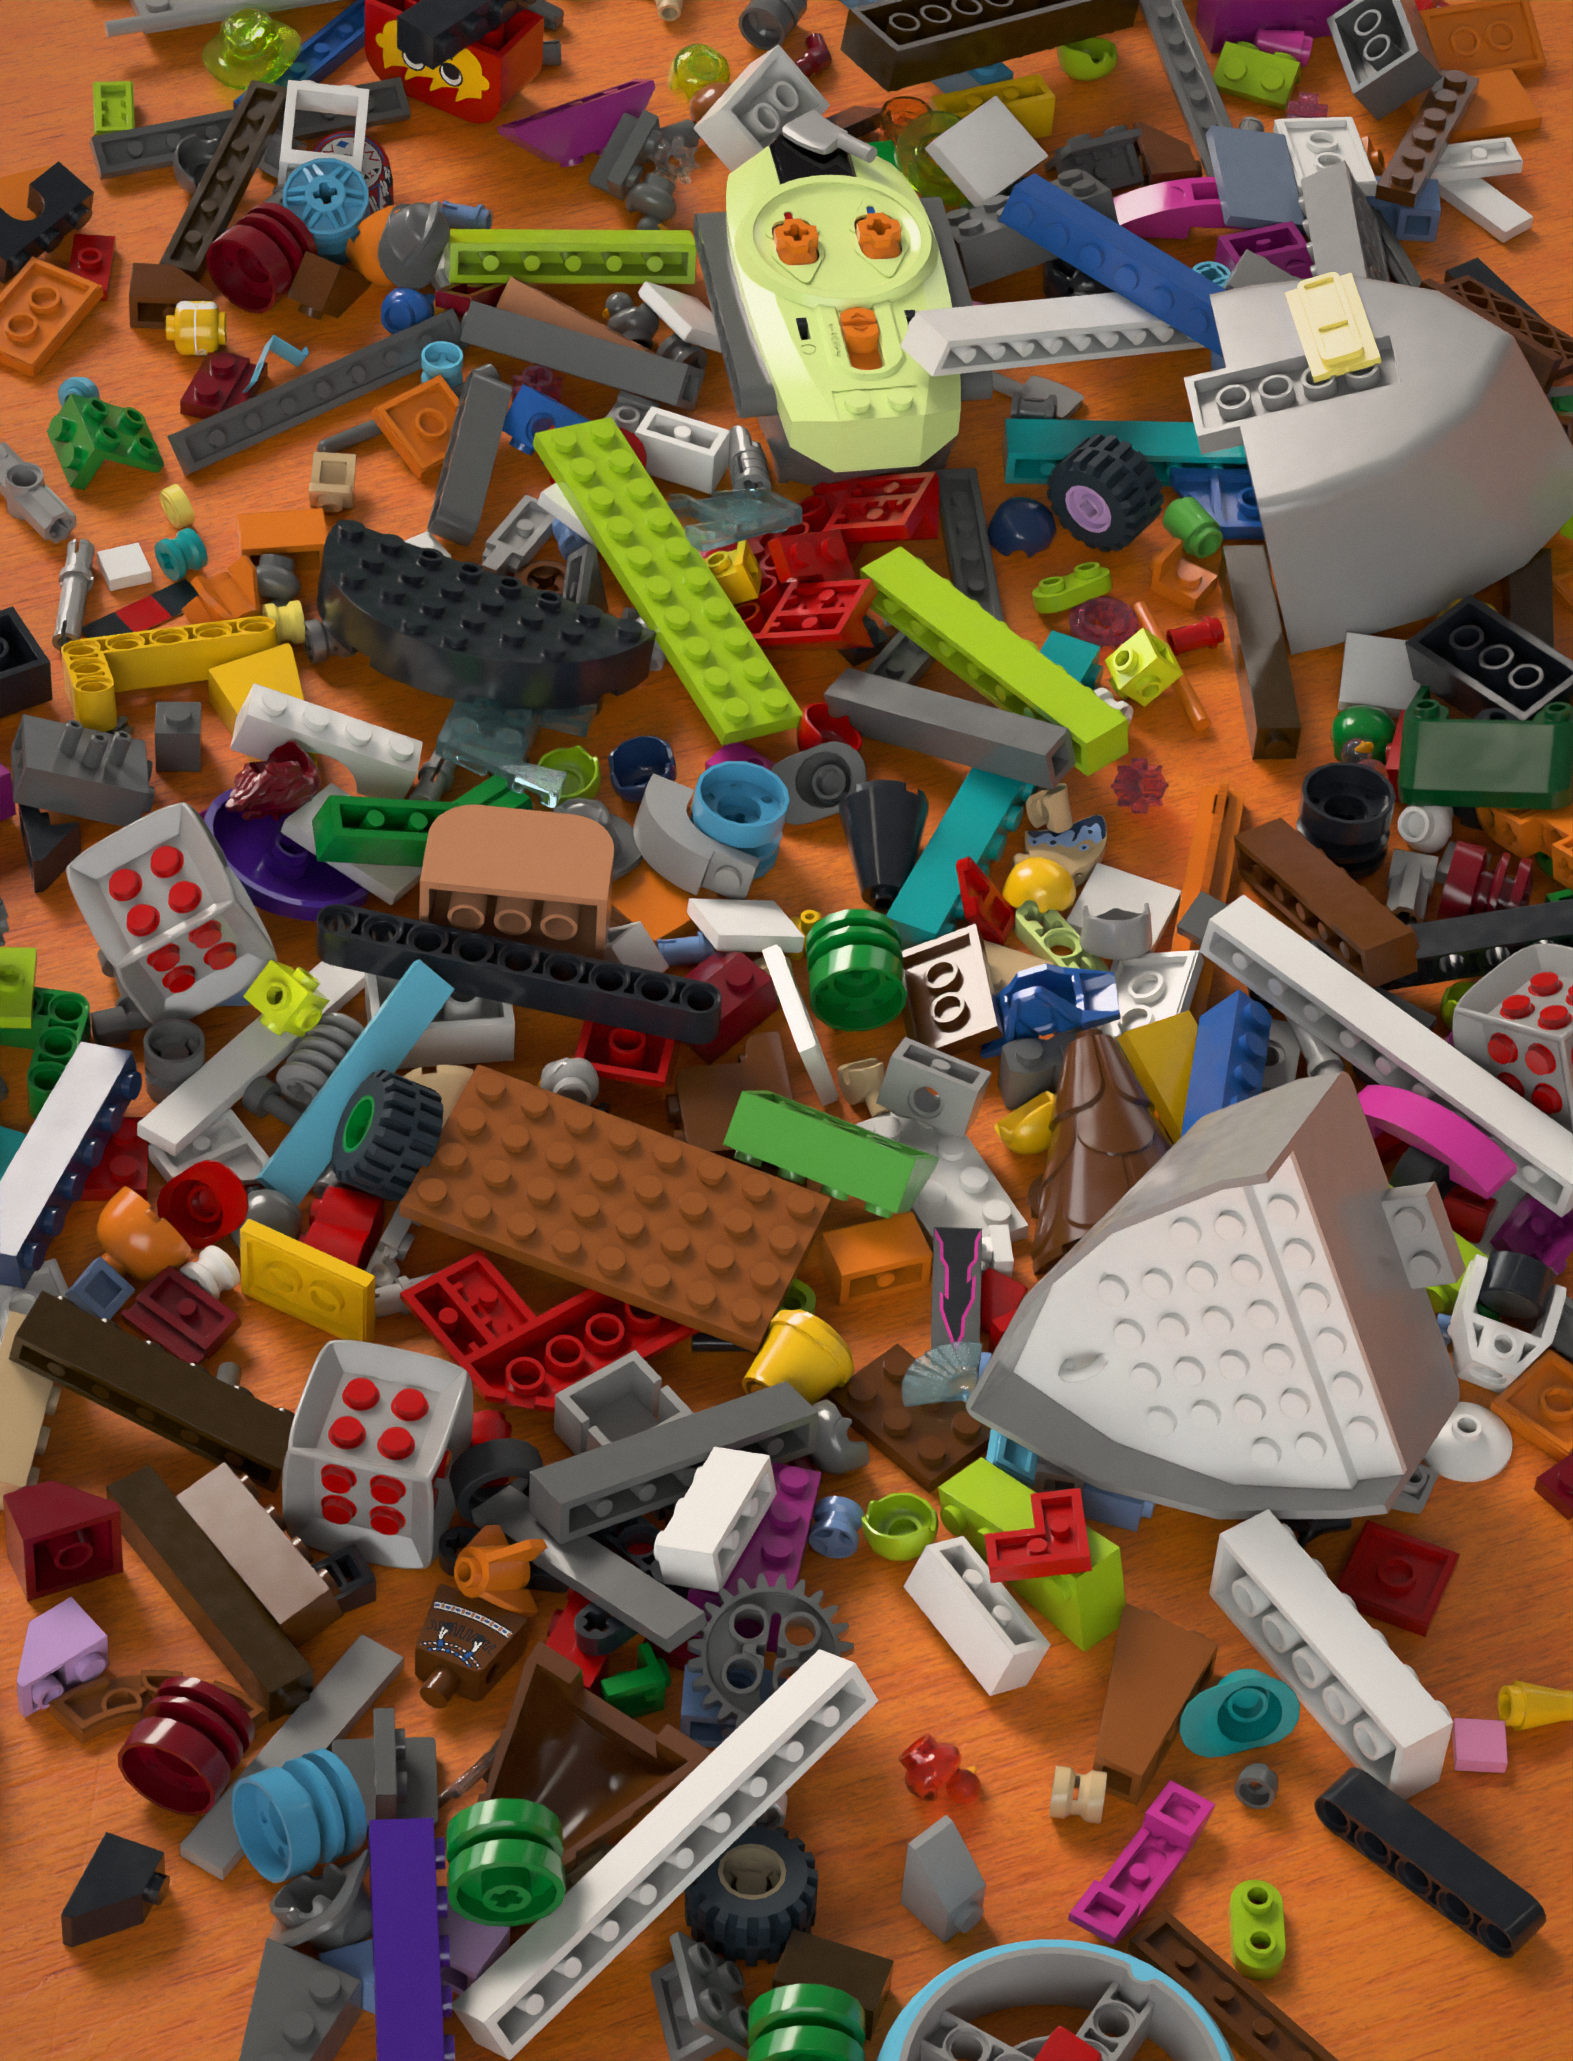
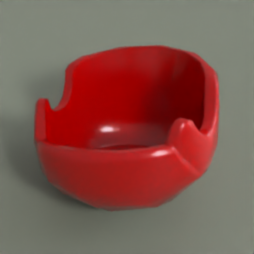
M824 702L808 704L802 712L796 730V740L800 752L820 744L835 741L848 744L860 754L863 747L861 733L850 724L849 716L844 715L841 718L831 717L828 713V704Z

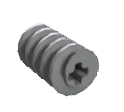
M328 1012L322 1014L318 1024L306 1032L304 1039L298 1043L295 1051L287 1058L286 1064L277 1072L276 1084L281 1087L283 1099L304 1113L365 1028L355 1019L342 1013Z

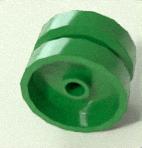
M500 1798L471 1805L460 1810L449 1821L445 1834L446 1858L449 1863L447 1898L456 1913L466 1920L482 1925L511 1927L533 1923L549 1916L562 1904L566 1892L565 1868L561 1861L564 1851L563 1828L558 1816L547 1807L525 1799Z
M821 1984L788 1985L777 1987L760 1995L749 2007L748 2044L750 2048L748 2049L747 2061H865V2052L863 2051L865 2042V2010L856 1998L843 1990Z

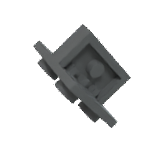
M1119 125L1103 131L1104 136L1091 139L1089 133L1072 137L1067 140V146L1054 150L1055 156L1044 164L1046 172L1057 170L1059 175L1071 169L1084 170L1108 187L1111 192L1138 186L1144 182V178L1133 143L1143 136L1141 128L1127 130L1126 125Z
M373 1708L372 1739H336L332 1742V1753L336 1754L348 1767L358 1785L365 1805L367 1831H369V1820L434 1818V1829L438 1827L436 1740L433 1737L405 1738V1728L395 1729L394 1708Z
M680 1931L671 1935L670 1942L675 1960L649 1974L670 2061H702L726 2047L748 2059V2049L750 2048L748 2044L749 2011L746 2008L742 1990L745 1988V1981L741 1971L732 1961H726L710 1951L704 1943H697Z

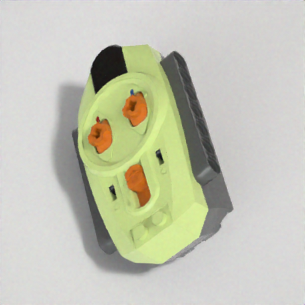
M782 132L775 136L769 146L729 174L726 188L725 212L696 213L694 215L695 245L737 415L739 418L757 417L770 447L778 483L787 484L789 480L815 486L820 482L834 483L858 477L931 472L934 469H945L951 448L959 432L961 402L991 399L993 395L992 370L932 377L900 347L908 331V324L915 316L916 311L973 306L942 198L940 196L919 198L903 174L891 163L876 156L874 161L868 163L840 148L823 155L795 144L785 138Z

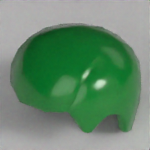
M1361 704L1343 709L1333 719L1330 738L1333 741L1335 758L1341 762H1352L1369 766L1370 768L1386 765V746L1388 743H1392L1396 731L1394 720L1383 709L1371 705ZM1356 740H1357V742H1359V743L1356 744V745H1355V744H1351L1353 741H1356ZM1362 740L1364 742H1372L1374 745L1372 753H1359L1354 750L1362 743Z

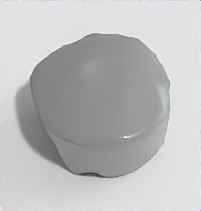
M1149 903L1144 904L1143 913L1113 908L1097 916H1091L1088 905H1085L1083 909V927L1079 940L1081 948L1087 953L1111 960H1129L1146 954L1152 946Z

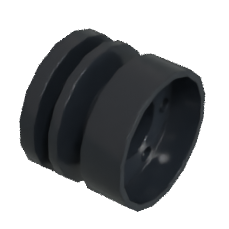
M1332 762L1316 767L1305 777L1301 788L1298 808L1299 818L1296 823V830H1300L1306 840L1317 849H1322L1327 858L1339 868H1344L1353 880L1371 876L1383 866L1387 855V843L1390 838L1389 827L1392 822L1396 799L1393 785L1380 772L1361 764Z

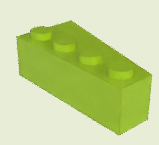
M982 1457L938 1487L941 1507L940 1518L943 1525L956 1537L964 1536L987 1565L984 1534L1034 1528L1030 1494L1036 1492ZM1086 1526L1092 1571L1006 1581L1083 1652H1086L1119 1628L1122 1610L1126 1605L1120 1547Z

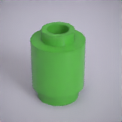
M1194 497L1176 499L1166 508L1162 522L1163 527L1173 538L1176 537L1183 540V549L1188 554L1195 555L1198 558H1206L1217 551L1223 541L1220 525Z

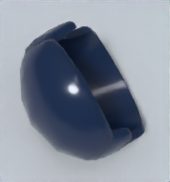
M1011 497L998 506L987 531L990 544L1000 554L1009 556L1012 552L1021 550L1026 553L1028 558H1031L1035 553L1050 547L1057 529L1052 512L1044 504L1027 497Z
M638 736L627 740L615 748L608 757L612 787L623 800L641 803L653 773L674 782L676 780L677 769L671 746L668 742L656 736Z

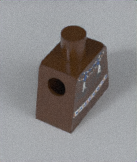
M441 1583L434 1596L415 1649V1675L420 1680L425 1681L419 1692L421 1698L428 1705L435 1708L446 1707L453 1694L474 1702L483 1700L527 1649L528 1619L481 1599L464 1596L461 1591Z

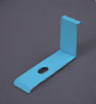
M273 335L264 346L251 381L243 393L248 392L256 383L269 350L298 367L309 354L307 346L300 351L276 335Z

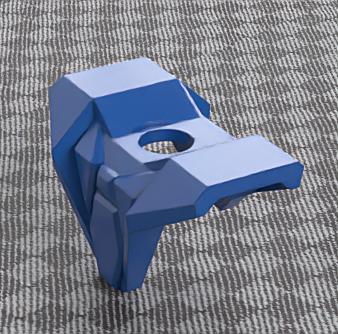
M1047 963L1018 971L1011 982L995 996L1004 1037L983 1044L980 1055L983 1059L1001 1055L1003 1045L1017 1039L1039 1038V1035L1045 1036L1054 1033V1030L1057 1033H1062L1075 1029L1078 1026L1083 1030H1088L1121 1019L1114 972L1068 968Z

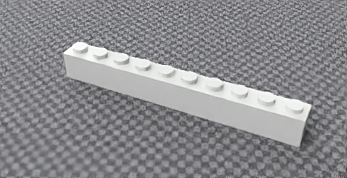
M1116 292L916 311L915 316L908 324V331L900 346L932 377L1206 348Z
M1242 895L1209 919L1200 953L1309 1033L1322 1040L1328 1047L1380 1085L1400 1088L1428 1098L1476 1127L1517 1165V1173L1510 1180L1561 1218L1573 1209V1134L1245 895Z
M819 1649L564 1895L562 1904L549 1916L539 1919L452 2003V2009L474 2041L496 2054L511 2060L879 1700L856 1663Z

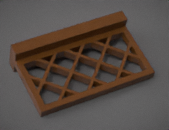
M1469 275L1444 284H1439L1431 278L1421 281L1419 288L1440 291L1513 335L1545 395L1549 394L1555 380L1573 373V337Z

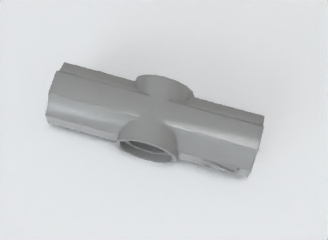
M0 442V494L6 499L9 514L14 518L26 520L45 540H51L54 544L67 539L71 530L76 527V515L44 483V472L41 467L30 462H24L6 442Z

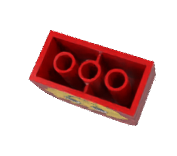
M421 0L365 1V53L369 65L378 78L382 81L401 77L407 96L468 122L481 124L493 120L539 74L542 68L544 16L530 10L523 9L511 17L510 20L502 23L484 35L483 38L457 53L455 57L432 70L397 49V16Z

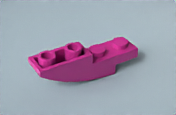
M1215 177L1187 178L1162 182L1113 198L1119 225L1139 237L1187 239L1190 227L1250 230V228L1225 225Z

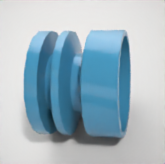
M317 158L301 164L289 175L284 185L283 207L292 211L304 222L314 238L318 249V256L340 265L351 262L346 255V243L349 237L353 242L360 234L357 226L370 216L369 192L362 174L351 164L341 160Z
M746 761L719 763L709 767L700 775L695 787L690 821L699 831L711 839L760 858L761 860L754 879L763 877L774 867L778 857L782 829L786 821L790 802L788 790L776 774L763 766Z
M324 1748L313 1750L303 1754L302 1757L285 1761L281 1768L278 1766L267 1768L239 1779L233 1788L231 1810L233 1824L240 1845L252 1866L262 1877L273 1883L284 1882L311 1871L317 1863H330L337 1860L338 1857L358 1852L365 1843L367 1819L365 1805L358 1785L348 1767L339 1757Z

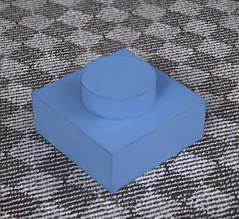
M100 1256L91 1262L64 1295L74 1302L79 1309L99 1319L105 1318L110 1320L135 1289Z

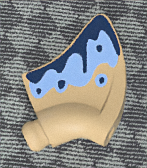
M1102 815L1089 816L1074 822L1069 830L1062 833H1055L1050 830L1025 831L1026 854L1018 853L1014 855L1012 859L1013 868L1029 857H1043L1053 860L1065 868L1073 877L1076 887L1090 877L1096 864L1101 863L1107 845L1105 817Z

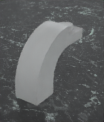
M653 773L646 787L633 826L635 844L643 858L665 879L696 896L700 888L703 887L734 900H745L761 859L713 840L699 831L687 815L695 790Z

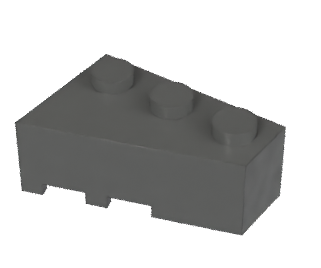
M266 1938L239 2061H332L361 2016V1980L270 1938Z

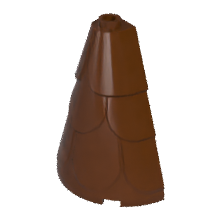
M1089 1029L1075 1035L1076 1040L1069 1043L1063 1055L1048 1127L1052 1131L1041 1182L1043 1192L1031 1252L1034 1275L1047 1274L1173 1146L1154 1115L1155 1106L1120 1047L1113 1036L1103 1034V1031L1100 1029Z
M539 1641L532 1654L526 1659L506 1729L501 1731L486 1791L479 1794L477 1803L500 1798L525 1799L544 1805L555 1813L563 1828L564 1851L561 1861L566 1875L576 1868L578 1859L629 1827L633 1819L668 1796L710 1755V1751L669 1724H666L659 1735L650 1731L585 1689L582 1668Z

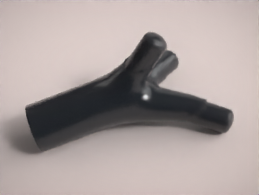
M1351 1518L1278 1519L1281 1524L1288 1525L1292 1531H1297L1300 1534L1297 1542L1303 1549L1309 1542L1320 1535L1350 1530L1352 1525Z

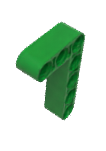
M35 987L32 1029L0 1028V1045L34 1050L27 1072L29 1113L35 1120L79 1043H91L90 1004L81 994Z

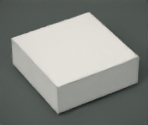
M139 543L97 552V564L110 591L152 582L151 569Z

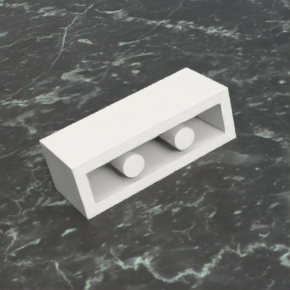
M719 1447L713 1448L704 1465L697 1468L693 1483L685 1497L680 1498L676 1503L674 1515L664 1531H660L656 1537L654 1557L660 1563L663 1583L719 1592L723 1588L777 1494L770 1455Z
M964 1536L930 1544L925 1547L903 1587L990 1696L1027 1686L1051 1644L1001 1582L990 1583L988 1566Z

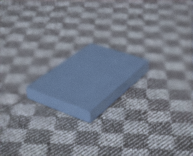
M1210 125L1206 138L1225 225L1257 229L1293 221L1301 233L1304 229L1302 224L1304 217L1298 201L1299 195L1286 136L1284 134Z

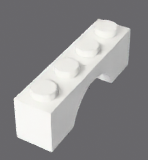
M254 683L236 717L230 749L267 761L269 754L276 747L285 744L287 741H296L303 751L329 756L346 766L355 778L357 793L372 798L404 799L418 774L423 742Z

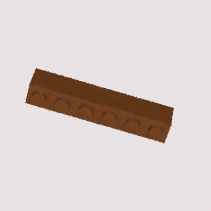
M1278 818L1234 836L1239 874L1353 975L1370 987L1376 988L1418 971L1416 951L1419 950V940L1414 929L1400 921L1388 906H1383L1371 896L1366 887H1361L1349 877L1344 868H1339L1328 859L1322 849H1317L1306 840L1300 830H1295L1282 818Z

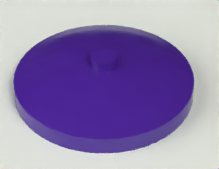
M233 788L219 795L209 806L204 822L222 848L227 865L242 883L254 906L287 918L316 921L319 911L327 905L345 904L361 908L370 897V891L328 863L317 861L316 855L280 832L285 819L294 812L282 815L278 821L271 819V815L247 821L242 818L243 812H228L225 808Z

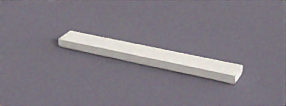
M323 961L309 972L321 983L317 990L330 1000L322 1010V1014L338 1012L365 987L364 972L332 966ZM259 1016L137 1123V1136L176 1156L244 1095L253 1080L259 1076H266L291 1054L298 1043L304 1039V1036L301 1038L288 1032H284L282 1036H279L265 1027L259 1021Z

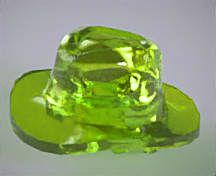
M246 8L234 12L224 20L220 33L215 35L205 45L202 51V60L209 73L219 82L236 90H247L251 80L269 84L276 81L302 51V41L298 33L288 25L271 19L264 11Z
M931 111L916 117L900 134L894 151L898 170L908 180L912 188L923 197L940 196L943 204L947 206H959L970 202L968 198L925 150L934 139L957 124L962 118L950 112Z

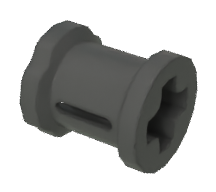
M1022 393L1013 394L1011 419L1057 420L1058 401L1056 395H1049L1047 399L1026 398L1022 396Z

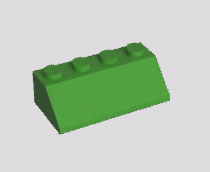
M768 1090L742 1091L723 1145L736 1150L734 1158L758 1167H761L763 1161L778 1166L777 1175L800 1184H804L806 1178L823 1184L821 1188L822 1193L843 1201H848L849 1195L866 1201L865 1210L885 1218H891L893 1212L896 1214L909 1212L939 1161V1157Z

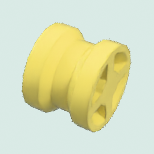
M299 600L290 601L286 606L277 607L273 603L263 605L262 616L276 621L278 646L284 641H291L293 644L305 643L304 614Z

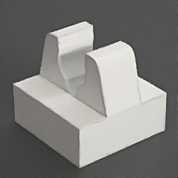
M1008 1224L989 1225L988 1237L982 1238L981 1275L989 1267L1012 1279L1014 1259Z

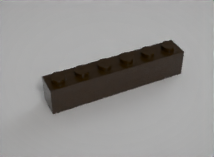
M43 1290L41 1291L14 1336L9 1360L219 1466L225 1462L235 1474L240 1476L245 1473L253 1483L273 1493L276 1492L283 1477L284 1460L288 1451L289 1435L295 1416L293 1412L284 1408H275L255 1398L246 1388L237 1385L231 1386L211 1376L204 1367L195 1363H186L166 1353L157 1343L142 1341L122 1331L115 1322L105 1318L99 1319L79 1309L74 1302L65 1297L53 1296Z

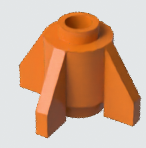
M242 555L228 568L233 577L225 571L209 579L196 576L191 581L199 596H196L181 609L191 624L261 615L257 569L247 555Z
M485 1525L463 1548L455 1561L454 1578L458 1589L464 1596L490 1602L522 1617L534 1616L538 1612V1608L529 1589H522L527 1585L530 1578L529 1561H534L547 1548L544 1539H528L509 1546L500 1525Z

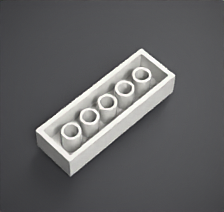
M1267 1509L1219 1535L1209 1595L1280 1679L1295 1691L1298 1700L1354 1766L1369 1773L1403 1800L1439 1782L1453 1726L1449 1711L1443 1703L1434 1700L1424 1689L1415 1671L1409 1665L1403 1664L1391 1651L1383 1634L1377 1629H1372L1358 1613L1351 1597L1341 1593L1331 1582L1323 1565L1317 1559L1311 1558L1298 1544L1291 1528L1284 1523L1281 1524L1272 1512Z

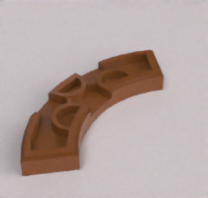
M141 1670V1675L109 1680L108 1676H104L83 1683L50 1701L49 1713L80 1743L84 1744L106 1731L137 1724L143 1719L144 1710L152 1701V1697L163 1681L175 1676H183V1672ZM216 1680L213 1682V1685L231 1695L248 1712L255 1726V1731L268 1722V1711L255 1700Z

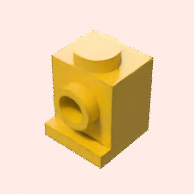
M747 539L738 541L737 550L730 552L719 551L704 559L733 605L759 597L763 573Z

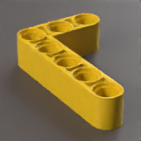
M253 616L70 641L61 647L65 692L75 721L80 722L84 728L108 732L118 725L115 692L208 680V669L278 646L276 621L269 617Z

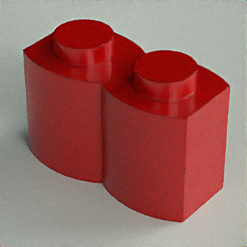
M328 1186L322 1199H314L309 1214V1231L307 1234L300 1233L297 1241L365 1271L385 1220L384 1198Z

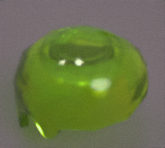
M692 44L680 49L671 62L667 73L668 86L671 90L680 87L685 92L686 97L691 99L695 91L708 83L729 82L731 69L727 59L714 48L704 44Z

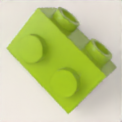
M1226 41L1216 66L1213 80L1219 92L1286 111L1296 83H1300L1302 71L1300 62L1287 53L1275 52L1273 55L1259 51L1258 47L1248 42L1239 41L1235 44Z

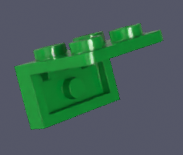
M71 394L59 413L52 418L47 433L70 487L85 490L105 459L156 473L160 472L164 466L163 459L145 417L134 408H122L105 403L95 397L86 398Z

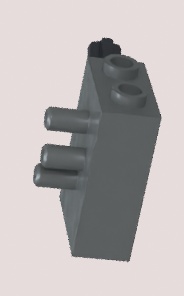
M23 714L11 747L13 803L126 827L140 819L142 813H149L154 801L155 789L149 786L152 761L147 760L145 741L131 737L133 728L128 724L129 718L123 715L118 717V725L114 729L102 732L84 728L80 722L75 720L61 723Z

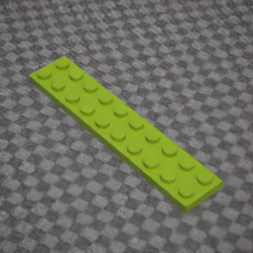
M608 417L535 433L532 446L648 629L656 631V642L721 745H728L797 728L802 711L613 418Z

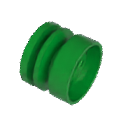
M846 909L829 914L813 925L806 936L805 949L807 971L809 973L810 1006L817 1019L829 1027L852 1032L868 1031L883 1027L898 1017L906 1006L907 988L905 970L902 966V939L895 922L884 914L871 910Z

